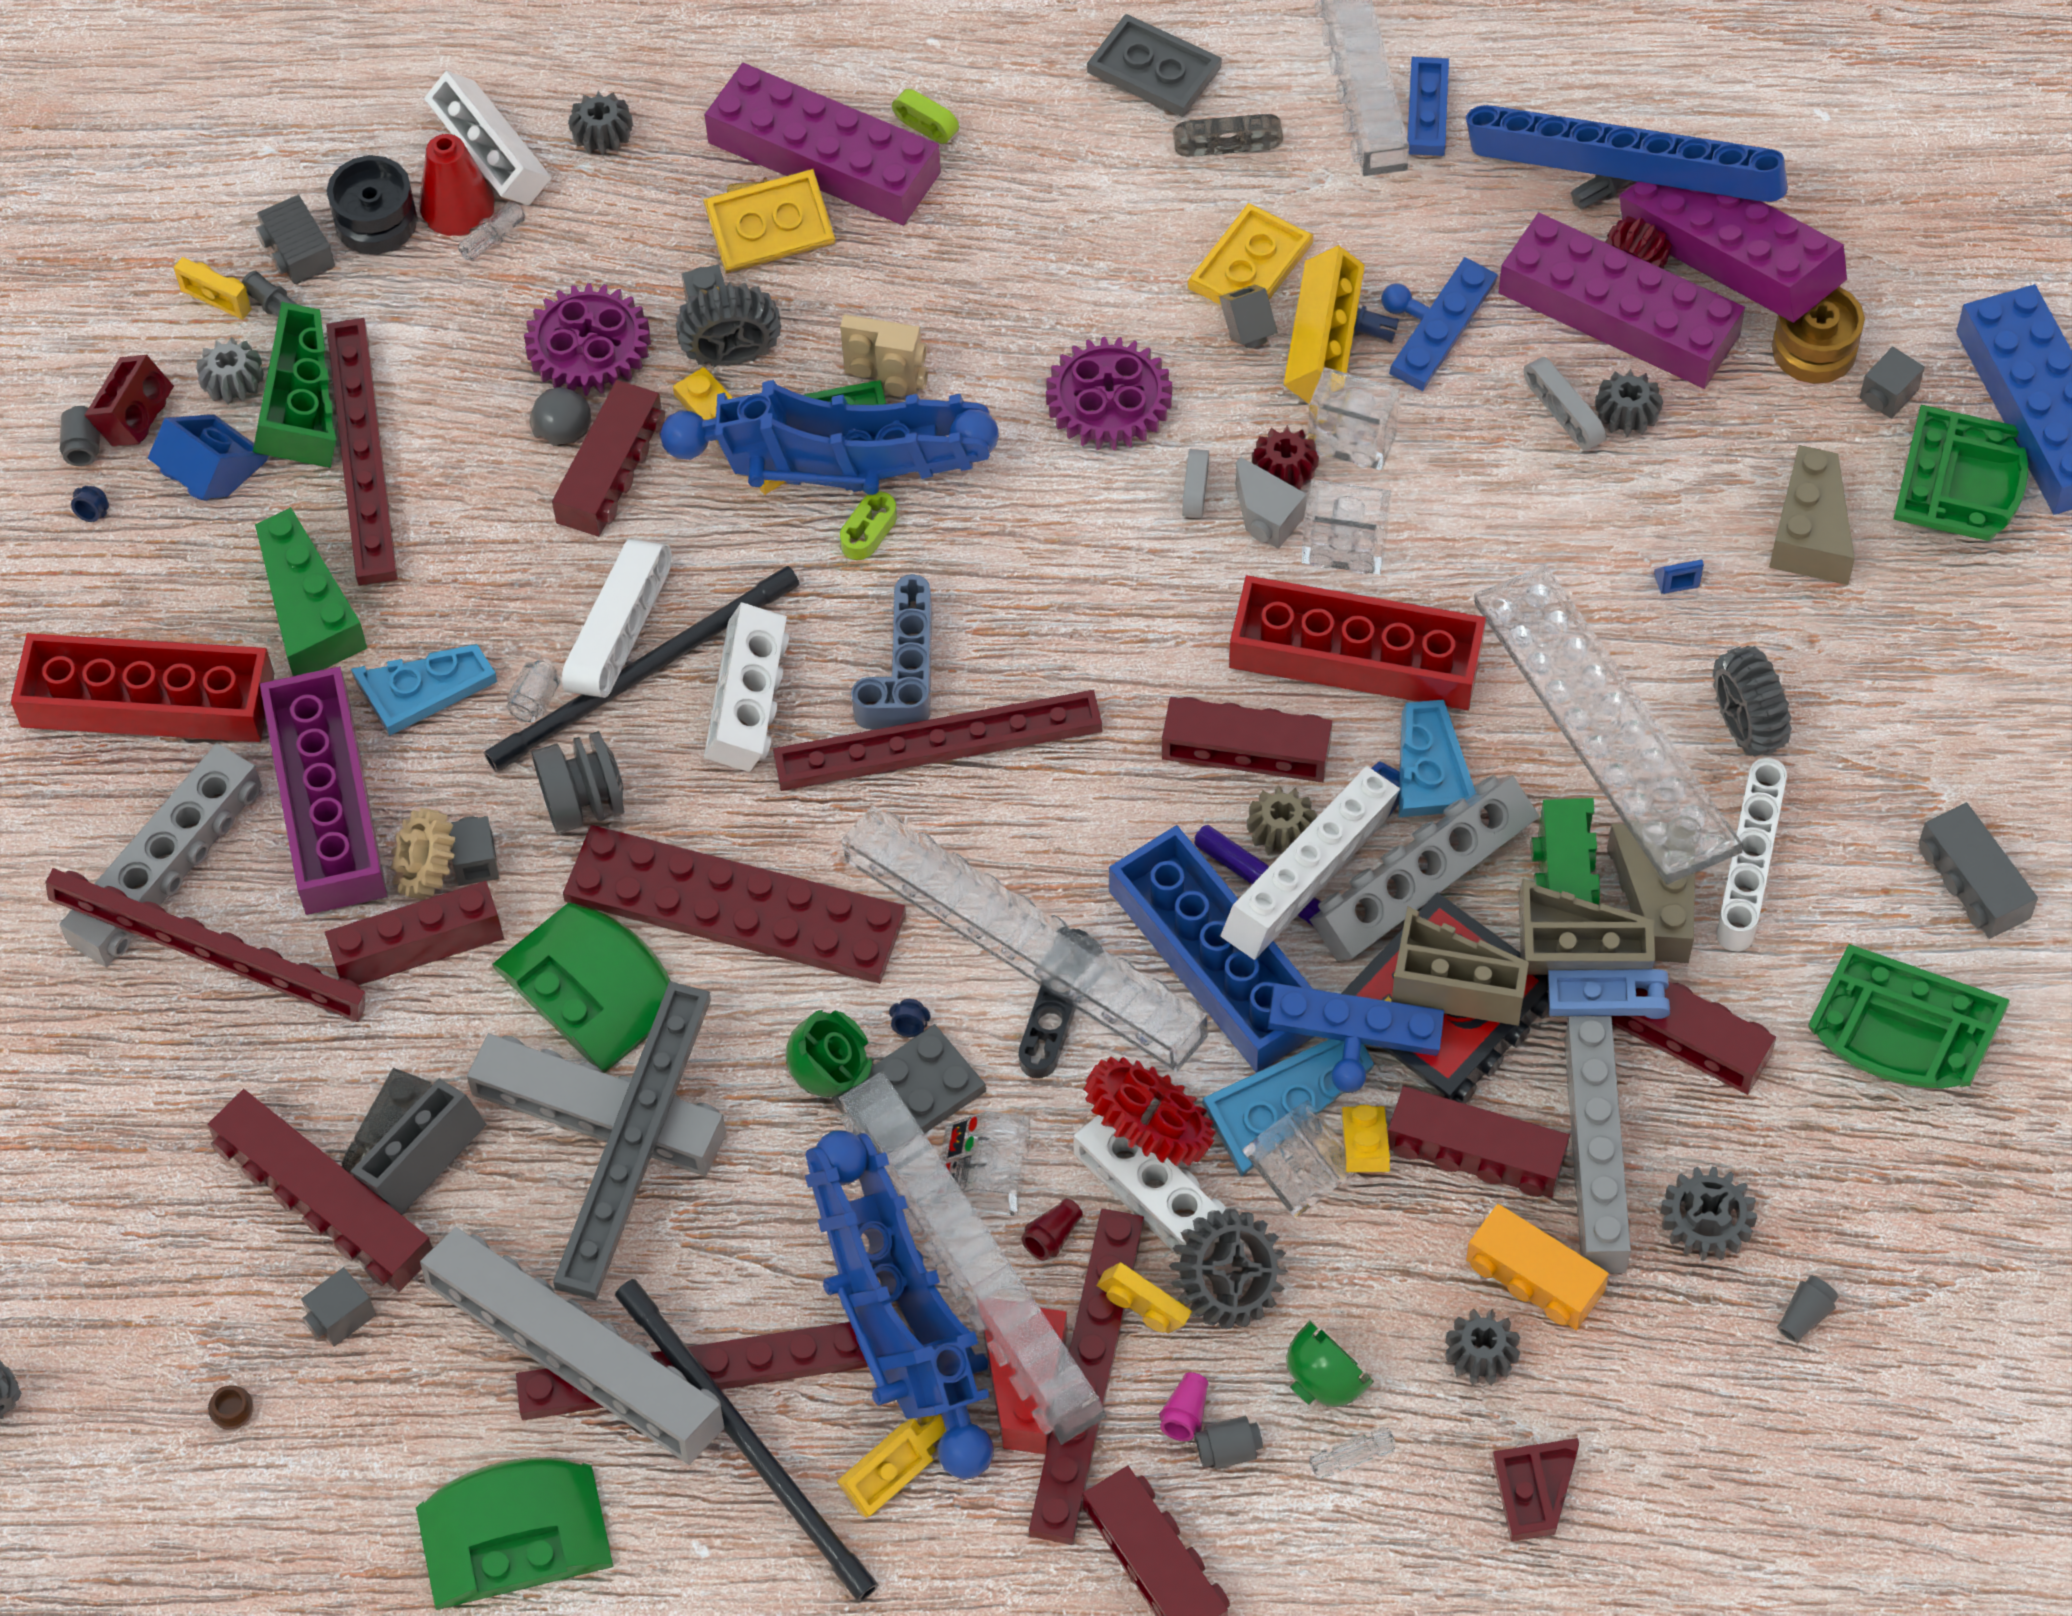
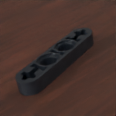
M1066 930L1058 936L1019 1047V1064L1021 1070L1029 1077L1039 1079L1047 1077L1053 1073L1057 1066L1093 960V942L1088 933L1083 930ZM1074 943L1081 944V951L1076 952L1073 967L1067 965L1068 948H1072ZM1058 978H1067L1074 983L1073 989L1064 994L1054 992L1050 986ZM1045 1014H1056L1062 1019V1023L1056 1029L1048 1030L1039 1025V1019ZM1039 1039L1045 1041V1059H1040L1038 1064L1031 1063V1056H1035L1038 1051Z

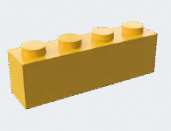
M1340 245L1306 260L1304 265L1283 385L1308 404L1344 390L1365 265Z

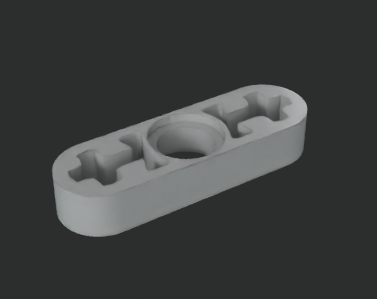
M1540 357L1524 366V377L1532 392L1582 450L1588 451L1605 441L1606 434L1600 419L1549 359Z

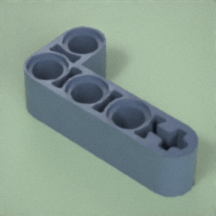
M905 575L895 584L892 677H866L857 681L852 687L851 697L854 720L865 729L875 730L929 720L931 708L932 602L929 582L920 575ZM916 601V609L909 608L910 602ZM909 633H918L917 635L913 636L907 635ZM909 667H917L914 670H907ZM910 701L917 702L916 704L912 705L905 704L906 702ZM867 702H877L873 705H865Z

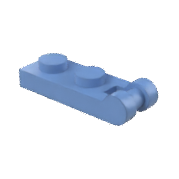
M1548 970L1549 1016H1646L1651 1019H1662L1670 1015V1001L1665 998V989L1669 987L1668 973L1664 970ZM1636 988L1647 990L1648 997H1636Z

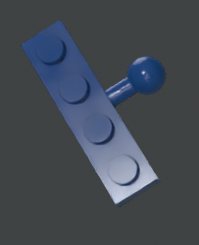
M1464 257L1431 307L1413 299L1410 290L1403 284L1394 283L1387 286L1381 296L1384 309L1392 314L1406 312L1421 320L1392 363L1389 374L1423 392L1496 284L1498 274Z
M1274 983L1267 1029L1344 1041L1343 1057L1332 1070V1081L1338 1090L1344 1093H1354L1360 1090L1366 1081L1365 1068L1359 1062L1361 1044L1437 1056L1440 1051L1444 1010Z

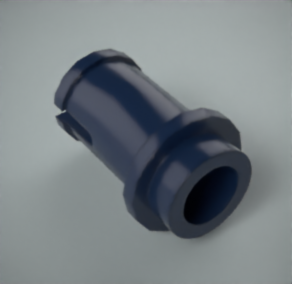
M1365 305L1362 308H1358L1354 335L1358 336L1359 333H1363L1392 343L1395 332L1380 327L1384 326L1397 330L1399 319L1368 311Z

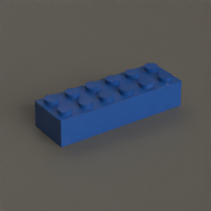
M2036 284L1963 304L1956 330L1963 347L2004 423L2015 425L2018 435L2013 439L2019 448L2025 447L2028 468L2053 515L2072 510V350Z
M1178 825L1109 866L1110 894L1256 1073L1264 1070L1315 1037L1267 1029L1274 983L1308 989L1313 988L1274 941L1254 960L1221 937L1231 908L1238 898Z

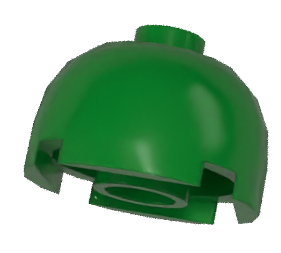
M818 1010L808 1016L791 1032L785 1049L786 1064L796 1083L810 1094L828 1098L848 1093L865 1081L872 1067V1057L869 1059L866 1057L864 1046L869 1043L858 1024L843 1012L836 1010L832 1013Z
M1309 1320L1290 1343L1286 1355L1287 1369L1295 1380L1290 1388L1308 1405L1314 1400L1327 1407H1341L1352 1403L1372 1385L1374 1380L1367 1372L1359 1378L1363 1371L1357 1366L1358 1363L1322 1329L1315 1336L1314 1332L1318 1328L1314 1322Z

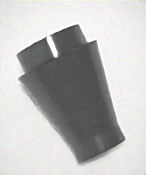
M1810 1275L1806 1282L1800 1281L1782 1320L1777 1325V1329L1789 1340L1799 1343L1806 1333L1836 1309L1834 1303L1839 1298L1837 1292L1826 1282L1813 1275Z

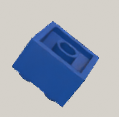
M216 415L164 418L148 459L160 467V472L164 476L177 480L186 486L191 496L208 501L210 498L228 497L267 461L269 456L253 453L254 443Z

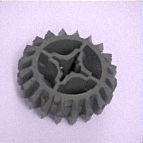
M729 282L725 287H718L714 284V288L709 291L700 289L699 296L688 297L687 304L680 306V313L676 316L678 343L681 345V349L686 352L689 359H696L698 365L709 362L715 368L718 365L742 364L748 360L754 362L757 355L769 354V348L777 345V337L780 336V314L775 301L771 299L769 293L761 292L759 286L749 289L746 283H742L740 286H733Z
M1755 646L1737 647L1728 650L1726 654L1720 655L1715 660L1712 674L1715 680L1713 687L1717 695L1715 699L1720 707L1719 713L1722 714L1726 726L1736 740L1737 746L1742 747L1748 756L1753 755L1754 757L1762 754L1765 756L1776 752V749L1785 747V744L1789 743L1792 730L1789 723L1791 715L1788 712L1789 703L1785 698V689L1781 686L1779 675L1775 673L1773 664Z
M1225 1209L1223 1214L1219 1210H1212L1207 1213V1220L1203 1217H1197L1192 1220L1194 1230L1184 1229L1180 1232L1186 1245H1175L1172 1248L1176 1254L1181 1255L1180 1262H1172L1169 1265L1172 1270L1180 1271V1278H1176L1171 1285L1174 1288H1184L1185 1290L1180 1295L1178 1301L1182 1304L1192 1303L1190 1308L1192 1313L1190 1315L1193 1317H1201L1203 1315V1322L1206 1325L1215 1326L1219 1323L1221 1328L1231 1329L1234 1323L1238 1327H1246L1250 1325V1317L1255 1320L1265 1317L1262 1306L1273 1308L1277 1305L1271 1292H1282L1285 1289L1281 1283L1276 1282L1277 1275H1285L1288 1272L1285 1267L1277 1266V1260L1286 1254L1282 1249H1273V1245L1277 1242L1279 1236L1275 1233L1265 1234L1268 1223L1264 1220L1254 1222V1215L1252 1213L1242 1212L1239 1215L1236 1209ZM1219 1237V1242H1215L1214 1252L1211 1257L1203 1260L1210 1244ZM1240 1238L1249 1247L1254 1262H1251L1246 1257L1244 1252V1243L1240 1242ZM1232 1264V1267H1241L1242 1271L1225 1273V1270H1215V1266ZM1203 1275H1206L1211 1280L1213 1294L1217 1295V1299L1208 1291ZM1253 1277L1250 1288L1245 1293V1295L1238 1300V1296L1242 1295L1244 1283L1246 1282V1280Z

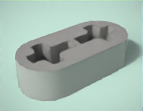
M1189 449L1182 516L1203 518L1209 450Z

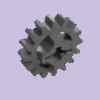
M1696 1167L1693 1169L1692 1179L1689 1180L1687 1176L1681 1173L1677 1177L1676 1186L1668 1185L1665 1194L1667 1200H1662L1660 1213L1665 1215L1661 1226L1663 1230H1673L1669 1241L1672 1245L1680 1241L1685 1243L1683 1254L1688 1255L1693 1249L1699 1250L1700 1260L1702 1261L1706 1260L1708 1252H1714L1719 1260H1723L1726 1248L1737 1254L1740 1252L1741 1241H1750L1753 1232L1751 1227H1755L1757 1214L1751 1212L1754 1210L1756 1200L1755 1197L1744 1198L1748 1185L1746 1183L1737 1186L1733 1185L1734 1174L1732 1172H1729L1724 1178L1718 1177L1717 1167H1712L1709 1175L1703 1176L1701 1170ZM1684 1201L1687 1213L1686 1217L1682 1219L1680 1205ZM1733 1209L1737 1213V1223L1735 1226H1733V1218L1730 1216Z

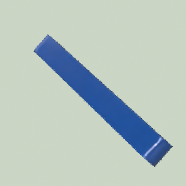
M1491 105L1477 106L1466 115L1471 148L1479 156L1762 202L1777 201L1783 198L1788 191L1784 156L1781 152L1774 149Z

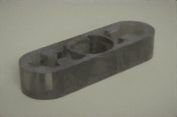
M1273 114L1189 120L1179 123L1173 129L1175 151L1185 157L1271 150L1278 147L1284 139L1281 120ZM1236 133V135L1232 137H1220L1223 134Z

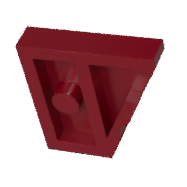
M1578 1438L1493 1451L1492 1461L1511 1542L1556 1534L1579 1448Z

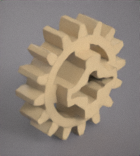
M420 808L419 811H411L410 820L404 819L402 821L403 828L395 835L397 847L391 850V854L395 855L390 866V870L396 871L392 882L395 885H399L398 893L404 894L406 897L425 900L426 896L431 898L434 896L435 888L441 889L443 887L442 879L450 873L448 860L454 858V853L450 851L455 842V837L449 836L453 824L446 822V814L439 813L436 810Z

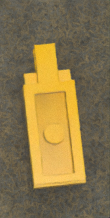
M942 1415L921 1417L917 1421L911 1418L902 1423L836 1481L861 1516L868 1518L934 1460L931 1457L936 1451L933 1444L946 1431Z

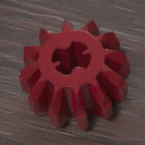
M1627 216L1624 220H1618L1617 224L1613 225L1607 234L1608 238L1605 243L1662 269L1666 266L1672 244L1665 239V232L1658 231L1655 228V224L1650 225L1641 217L1636 220L1631 216Z
M1286 425L1281 433L1271 427L1268 437L1259 436L1256 448L1252 452L1251 463L1301 490L1303 482L1312 483L1315 470L1319 466V455L1316 452L1314 439H1305L1306 435L1303 429L1296 433H1291L1288 425Z

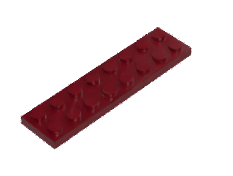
M590 825L563 891L564 902L578 904L579 906L879 984H881L906 915L905 905L595 825Z

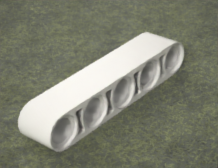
M629 539L625 542L565 662L562 672V685L565 692L606 698L610 694L670 571L672 553L668 544Z
M1773 758L1758 759L1750 768L1717 927V939L1725 949L1734 952L1746 950L1752 945L1759 921L1787 779V771L1784 765ZM1760 782H1767L1772 786H1764ZM1752 817H1761L1766 821H1757ZM1745 852H1754L1759 856H1750ZM1738 887H1746L1752 891L1744 892L1739 890ZM1737 922L1743 924L1745 927L1737 928L1732 926L1730 923Z

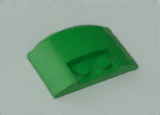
M1920 405L1893 520L1985 541L1993 539L1997 533L2002 531L2011 522L2017 513L2027 485V453L2025 447L2019 448L2013 439L2018 435L2015 425Z
M567 903L492 963L493 968L582 1056L598 1067L603 1073L607 1072L648 1038L669 981H671L654 952L633 931L604 913L573 903Z
M1848 944L1809 1022V1029L1814 1035L1817 1034L1825 1046L1838 1057L1876 1077L1898 1084L1921 1088L1971 1086L2007 1011L2010 1000Z
M530 1457L498 1462L473 1470L439 1488L425 1503L423 1501L416 1507L436 1610L614 1567L592 1465L586 1463L581 1465L566 1459L552 1457Z

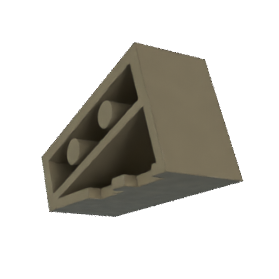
M1799 445L1769 568L1848 585L1855 557L1838 453Z
M1611 823L1607 850L1610 859L1614 861L1619 875V884L1622 893L1625 892L1631 913L1654 920L1655 961L1689 963L1694 941L1696 829Z
M1523 878L1519 890L1520 958L1529 962L1527 975H1548V970L1652 969L1655 963L1653 919L1603 903L1597 905L1575 898L1574 894L1565 891L1559 893L1535 885L1536 882Z
M1407 906L1391 1002L1444 1010L1445 1014L1519 1026L1529 962L1482 940L1478 943L1456 934V928L1445 923L1442 926L1419 917V911Z

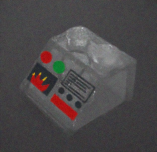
M985 1111L947 1124L932 1206L1018 1216L1031 1142L1030 1116Z

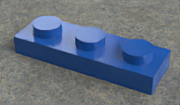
M1411 58L1407 154L1445 156L1449 58Z

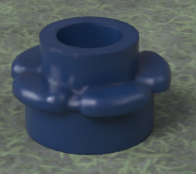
M83 486L82 488H76L73 492L71 508L80 519L86 522H95L100 516H106L109 502L105 493L100 488Z
M904 999L900 1004L894 1003L889 1010V1015L892 1017V1029L904 1037L918 1036L924 1031V1028L927 1027V1022L931 1019L929 1010L920 1001L915 999Z

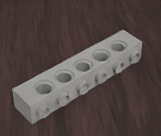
M216 743L94 884L103 888L105 886H112L123 891L128 898L141 903L149 901L160 906L168 896H172L178 891L183 878L194 865L197 866L203 862L209 848L218 837L225 835L231 829L235 817L241 810L256 800L262 787L256 766ZM217 794H223L222 796H220V797H218V798H212L213 796H215V795H217ZM191 824H197L196 826H194V827H192V828H186L187 826H189V825H191ZM165 854H171L167 858L159 859L161 856ZM145 884L142 888L133 889L137 885ZM71 910L59 924L68 945L106 968L115 958L122 956L126 952L130 940L135 935L74 910Z
M1491 775L1482 780L1474 787L1477 792L1467 801L1465 798H1461L1446 807L1443 811L1446 816L1436 824L1431 821L1418 828L1412 834L1415 839L1406 847L1398 845L1389 850L1381 857L1382 865L1374 871L1369 868L1360 872L1350 880L1352 887L1342 895L1336 892L1318 904L1321 911L1309 920L1336 961L1355 958L1405 920L1407 906L1418 910L1437 892L1443 891L1540 817L1513 775L1502 778ZM1482 808L1489 814V824L1487 827L1481 821L1480 814ZM1452 831L1457 835L1459 841L1456 850L1452 848L1449 841ZM1421 854L1428 863L1425 874L1421 872L1418 866ZM1389 878L1394 880L1397 887L1394 898L1387 891ZM1358 902H1361L1365 908V917L1362 922L1355 913V907Z

